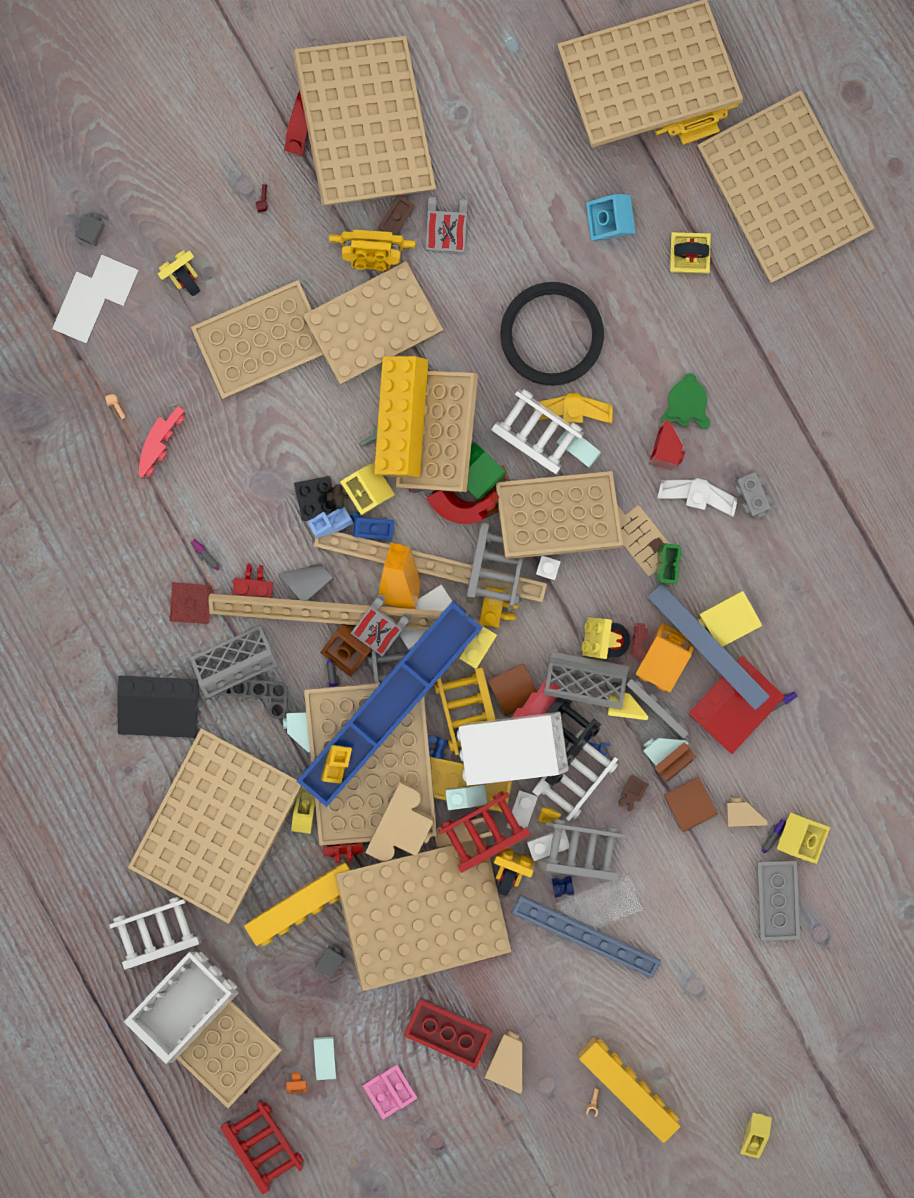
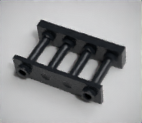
M558 697L546 713L560 712L561 715L566 713L585 728L577 738L563 727L564 738L573 744L566 753L569 766L591 737H595L598 734L599 727L602 724L594 718L591 722H588L571 708L572 700ZM563 773L548 776L545 781L553 786L561 781Z

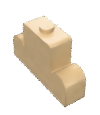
M400 780L366 849V854L381 861H388L394 856L396 847L417 855L423 842L428 843L432 834L429 830L434 818L415 808L421 800V791L416 786Z

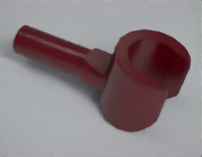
M262 184V200L256 201L258 212H264L268 209L266 184Z

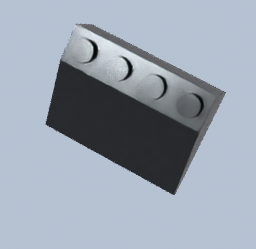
M118 676V734L196 738L199 699L198 679Z

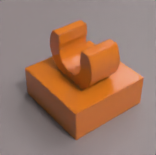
M300 1072L292 1073V1082H286L288 1094L307 1093V1082L301 1081Z

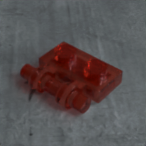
M635 623L631 655L636 659H641L645 654L641 647L643 640H647L648 628H645L644 623Z

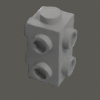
M755 472L736 480L737 484L734 487L738 496L742 495L744 500L742 506L745 513H749L750 517L755 515L756 518L767 515L766 510L771 509L770 504H772L769 494H765L762 486H764L762 477L760 475L757 476Z

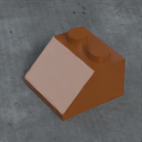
M341 624L320 653L327 659H331L336 666L351 677L372 649L350 634L356 625Z

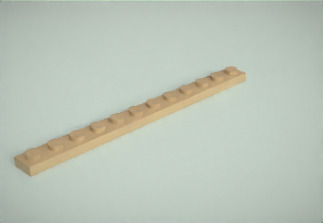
M340 532L315 538L314 547L385 564L390 546L389 544L354 537ZM411 550L418 572L469 585L473 565ZM484 568V570H487V571L502 573V572H498V571H494V570H490V569ZM519 577L516 594H520L519 597L542 603L547 583ZM487 578L478 579L477 586H481V588L486 589L487 585L504 588L506 594L512 593L513 584Z
M210 594L208 598L210 614L357 625L370 607L368 605ZM381 606L379 608L380 611L397 623L404 613H408L411 619L404 629L425 631L443 612Z

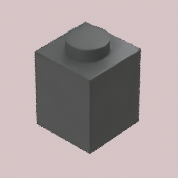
M85 214L75 236L84 242L96 246L105 227V224L101 222L102 218L94 214L90 216Z
M335 945L333 947L328 946L315 968L332 978L345 958V955L342 954L344 951Z

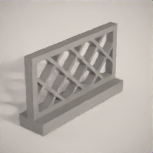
M261 625L190 658L198 684L206 699L278 666ZM260 633L258 641L251 640L252 636ZM243 643L239 650L233 649L235 644ZM248 644L254 646L251 653L245 651ZM259 647L267 649L261 653L256 654ZM225 651L222 658L215 657L217 652ZM230 653L237 654L233 661L227 660ZM241 656L248 657V659L238 662ZM202 659L207 660L204 666H199L196 663ZM212 661L219 662L215 669L209 668ZM224 664L230 665V667L220 671ZM206 672L212 673L211 676L202 679Z
M551 651L544 695L622 710L629 666ZM552 671L562 672L563 674L557 677ZM572 674L582 676L583 678L576 681ZM567 677L571 684L565 686L560 680ZM591 678L601 680L602 682L595 684ZM585 681L591 686L586 690L580 685ZM610 682L621 684V686L615 688ZM556 683L561 689H549V686ZM604 685L610 690L605 694L600 689ZM576 687L580 693H571L569 689ZM595 690L599 697H591L588 693ZM614 694L619 699V702L611 701L608 697Z

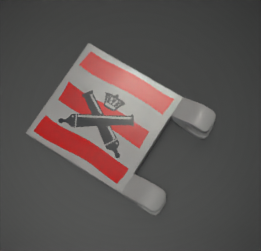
M429 197L426 250L465 252L467 199H460L459 212L436 211V197Z
M379 594L350 634L383 657L407 625L411 616L408 613H404L398 623L379 610L386 599L383 595Z

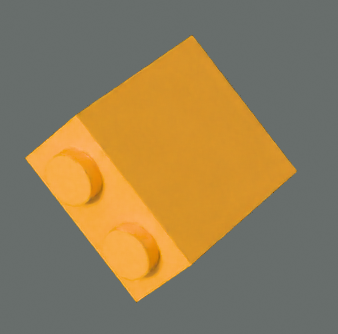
M390 543L378 595L381 594L386 598L382 604L397 608L416 609L422 584L411 549L402 544Z
M661 622L637 668L636 675L645 682L649 681L655 684L662 691L671 692L690 659L694 646L680 631Z

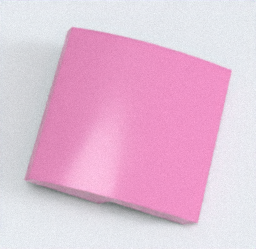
M397 1064L361 1085L382 1120L417 1099Z

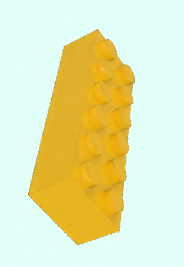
M383 356L374 474L387 477H420L428 359L416 356Z
M344 861L248 921L244 927L255 945H267L273 941V936L277 933L279 936L289 931L290 925L293 923L297 926L306 920V915L312 912L315 915L323 910L325 903L329 902L331 905L339 900L340 895L335 874L352 870L348 861Z
M593 1037L577 1053L579 1060L665 1143L681 1127L678 1122L680 1120L678 1115L671 1108L667 1110L664 1101L657 1094L653 1096L650 1087L643 1080L639 1082L636 1079V1073L629 1066L625 1068L622 1065V1059L615 1052L611 1054L608 1051V1045L601 1038L597 1040Z

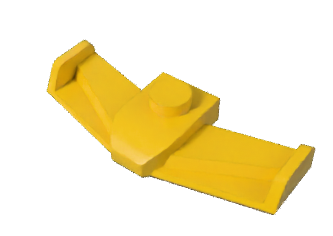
M568 393L565 396L538 401L558 416L563 415V419L568 423H583V416L612 424V404L587 398L579 393ZM542 414L539 420L548 419L549 417Z

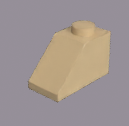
M730 798V802H725L726 826L768 825V821L746 801H742V798Z

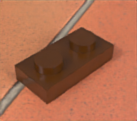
M398 195L379 224L378 229L383 232H392V235H397L416 205L403 196Z

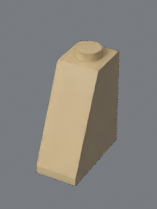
M512 1031L508 1033L503 1032L484 1076L488 1080L521 1094L522 1040L519 1039L520 1035Z

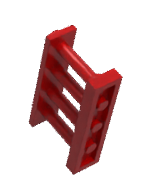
M501 791L492 796L494 800L454 822L448 820L440 825L439 834L447 833L460 857V864L457 866L461 873L531 835L527 827L522 828V826H519L505 799L510 797L508 792L504 794ZM497 803L512 828V835L507 838L501 835L488 811V808ZM481 813L495 838V844L489 848L487 845H484L470 819ZM464 823L478 849L476 850L478 854L472 857L467 855L453 830L455 826Z
M259 1100L257 1102L258 1110L235 1125L227 1121L221 1125L220 1129L263 1195L270 1190L269 1184H271V1181L290 1168L296 1166L301 1171L304 1166L302 1164L304 1160L299 1152L295 1153L270 1114L272 1109L269 1104ZM264 1115L270 1126L248 1140L241 1141L237 1135L239 1131ZM274 1132L280 1143L258 1157L252 1158L248 1152L249 1148ZM285 1149L291 1159L268 1174H262L259 1170L260 1164Z

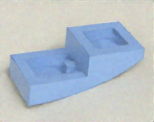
M343 506L342 509H337L327 516L323 512L307 523L315 537L318 538L340 531L353 524V521Z

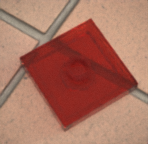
M172 582L169 621L209 624L208 598L212 593V585Z

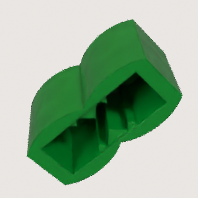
M665 543L659 547V565L655 574L657 583L676 584L679 578V567L677 564L681 559L680 545Z

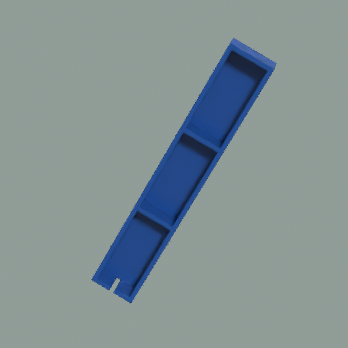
M454 599L298 778L297 782L326 807L483 628L484 625L471 614L467 617L465 615L467 611ZM332 745L352 748L348 767H345L341 784L321 780L323 767Z

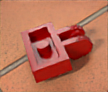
M247 564L245 579L234 578L232 595L272 598L273 582L262 581L264 565H259L257 580H250L252 566Z
M363 842L323 845L324 856L335 857V863H340L341 854H346L348 862H351L352 855L363 852Z

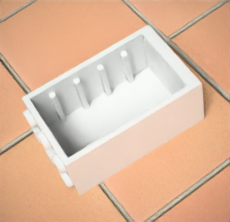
M560 712L471 722L459 726L457 731V738L461 742L462 747L460 758L464 762L463 779L466 781L467 786L554 776L569 771Z
M189 952L124 1021L165 1064L175 1062L239 993L236 990V984L230 979L226 980L222 976L223 972L216 965L211 966L207 962L209 958L203 952Z

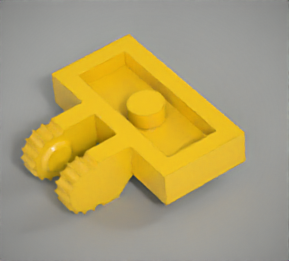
M486 585V590L505 593L504 588ZM484 597L480 623L485 626L499 628L500 617L505 620H516L517 615L502 611V606L509 608L510 602ZM519 604L517 606L514 605L513 609H518Z

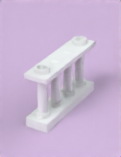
M519 389L515 395L520 399L506 420L501 423L497 421L491 430L557 474L562 466L559 463L560 457L575 436L581 439L584 434L581 432L582 428L573 422L572 424L568 423L532 398L533 394L529 391ZM527 402L536 410L522 431L516 434L511 431V425ZM544 414L552 419V422L537 444L534 443L532 445L527 442V436L541 415ZM558 425H560L569 432L554 454L548 456L543 453V447Z
M580 729L575 736L578 738L583 731ZM572 743L567 745L566 753L573 745ZM589 743L583 749L604 765L605 768L597 776L576 758L572 761L571 765L593 782L585 791L563 774L561 782L581 797L574 807L550 788L551 786L545 781L548 776L542 777L532 789V792L537 796L545 794L567 811L568 815L565 818L568 821L571 818L574 820L581 812L579 808L605 775L608 772L612 773L618 766L616 763L618 759L616 757H613L610 761Z
M177 896L169 899L170 903L127 918L122 915L113 919L114 922L109 925L110 929L118 927L127 953L126 960L122 962L124 970L201 943L199 935L193 936V933H190L181 904L186 903L187 900ZM172 907L183 934L182 940L176 943L171 938L162 912ZM154 913L164 940V947L158 949L152 944L144 917ZM137 921L146 948L144 950L145 953L137 955V952H134L125 923Z

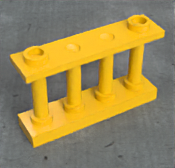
M482 667L475 669L476 673H473L470 677L442 683L441 678H439L437 683H434L436 695H441L452 739L448 741L450 751H455V755H459L458 748H461V742L456 741L453 729L471 722L495 720ZM470 684H479L480 692L477 695L446 702L444 691ZM475 703L484 704L485 711L482 714L451 722L449 710Z

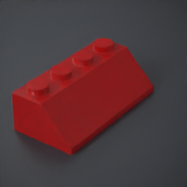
M665 420L659 427L649 464L672 470L682 463L685 451H682L683 445L668 420Z

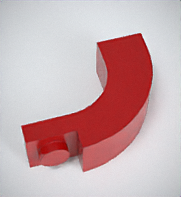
M299 89L286 133L284 151L303 156L308 129Z
M434 490L426 499L432 508L443 518L454 523L472 524L484 519L489 513L488 511L496 506L495 502L499 496L494 491L480 501L468 502L460 499L453 491Z

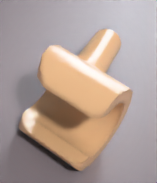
M115 394L107 395L105 397L107 405H114L121 419L125 418L126 416L120 408L117 396Z
M598 1088L594 1089L591 1104L586 1107L587 1116L590 1109L596 1110L594 1117L598 1115Z

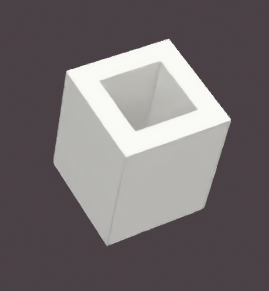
M541 556L535 575L554 581L561 561Z

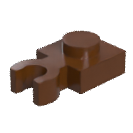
M631 775L622 790L627 795L620 799L618 806L621 807L623 802H629L630 806L627 811L630 812L634 807L633 800L640 801L649 784Z

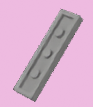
M630 679L626 682L625 688L680 740L685 738L688 732L684 723L671 717L673 715L672 712L665 706L662 708L657 703L658 699L653 694H647L643 690L644 686L635 679L633 681Z

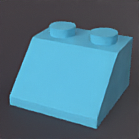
M613 194L586 202L591 241L620 238L636 233L630 195Z

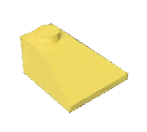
M624 693L622 710L607 707L606 715L648 720L647 714L629 693ZM614 694L608 697L611 701L619 702V699Z

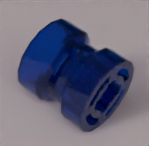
M571 875L565 876L563 879L552 878L555 898L561 897L563 894L568 896L574 895Z

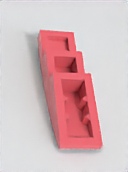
M546 679L538 692H532L523 708H517L512 717L544 714L558 697L544 695ZM556 683L549 686V689H561Z

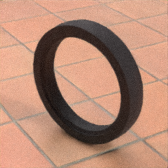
M544 282L525 289L509 304L501 323V345L510 365L524 378L542 385H563L575 381L586 374L597 361L604 341L603 321L593 301L578 288L560 282ZM543 295H561L575 301L587 314L592 328L591 345L584 359L575 367L560 373H545L533 369L520 358L513 343L512 328L517 314L529 301Z

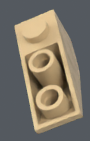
M482 816L471 819L480 838L492 836ZM464 823L453 828L461 843L473 840ZM437 827V836H434L437 848L453 845L447 833L444 832L440 835L438 830L441 827Z

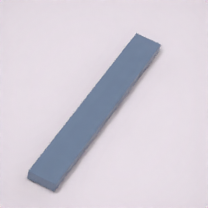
M660 584L648 596V599L755 711L770 698L663 584Z
M521 894L511 911L512 914L650 978H653L661 962L660 959Z

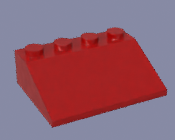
M743 656L736 662L757 682L770 698L755 711L722 676L688 713L693 720L731 754L737 750L785 697Z

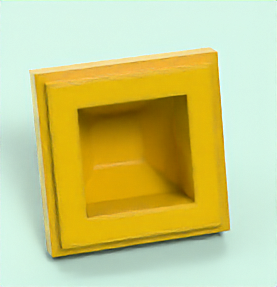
M543 807L537 821L546 824V821L553 822L554 819H560L561 814L552 807Z

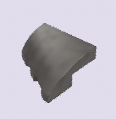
M321 563L279 575L302 601L309 600L334 579Z

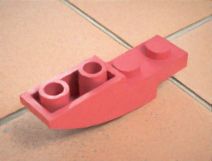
M177 406L166 421L159 417L150 430L140 457V477H150L156 469L154 465L157 461L161 462L168 454L166 452L168 447L162 444L164 440L167 442L174 433L172 432L173 428L176 425L180 426L186 418L184 416L186 412L179 406Z

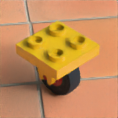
M506 848L495 855L494 864L500 866L496 875V879L500 881L497 893L507 896L512 886L518 887L523 875L531 878L535 861L532 860L531 856L526 854L518 855L511 848Z

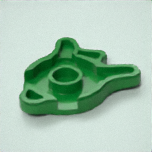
M686 374L671 389L668 397V409L661 416L662 423L665 420L670 421V423L676 421L682 427H687L690 420H694L702 429L710 426V421L705 413L707 394L694 374Z

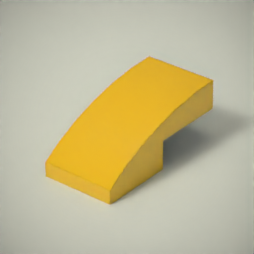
M331 746L323 767L322 781L342 783L345 767H348L351 747Z

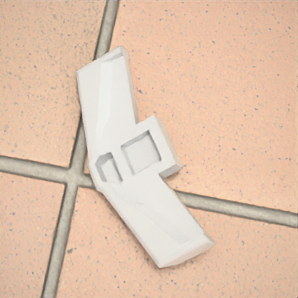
M699 478L693 480H661L657 499H687L685 506L705 510L706 504H709L731 517H734L737 505L736 497L709 484L707 480Z

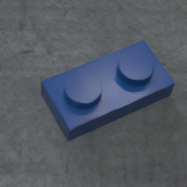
M367 517L354 518V537L393 539L394 520Z

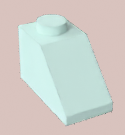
M286 713L287 717H283V729H287V733L307 752H310L307 713Z
M657 737L654 740L650 738L643 744L645 748L642 751L656 766L685 742L688 745L689 743L686 740Z
M485 784L446 789L448 810L487 804Z

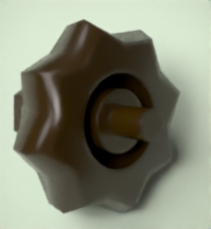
M338 484L331 492L327 493V501H330L337 509H342L343 498H348V494H343L342 485Z

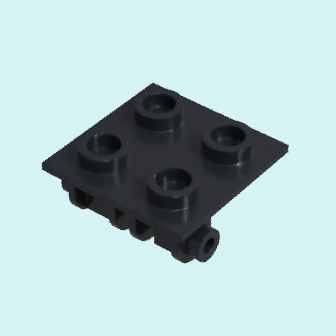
M330 476L294 483L302 521H309L323 512L327 516L337 510L330 501H327V493L333 489Z

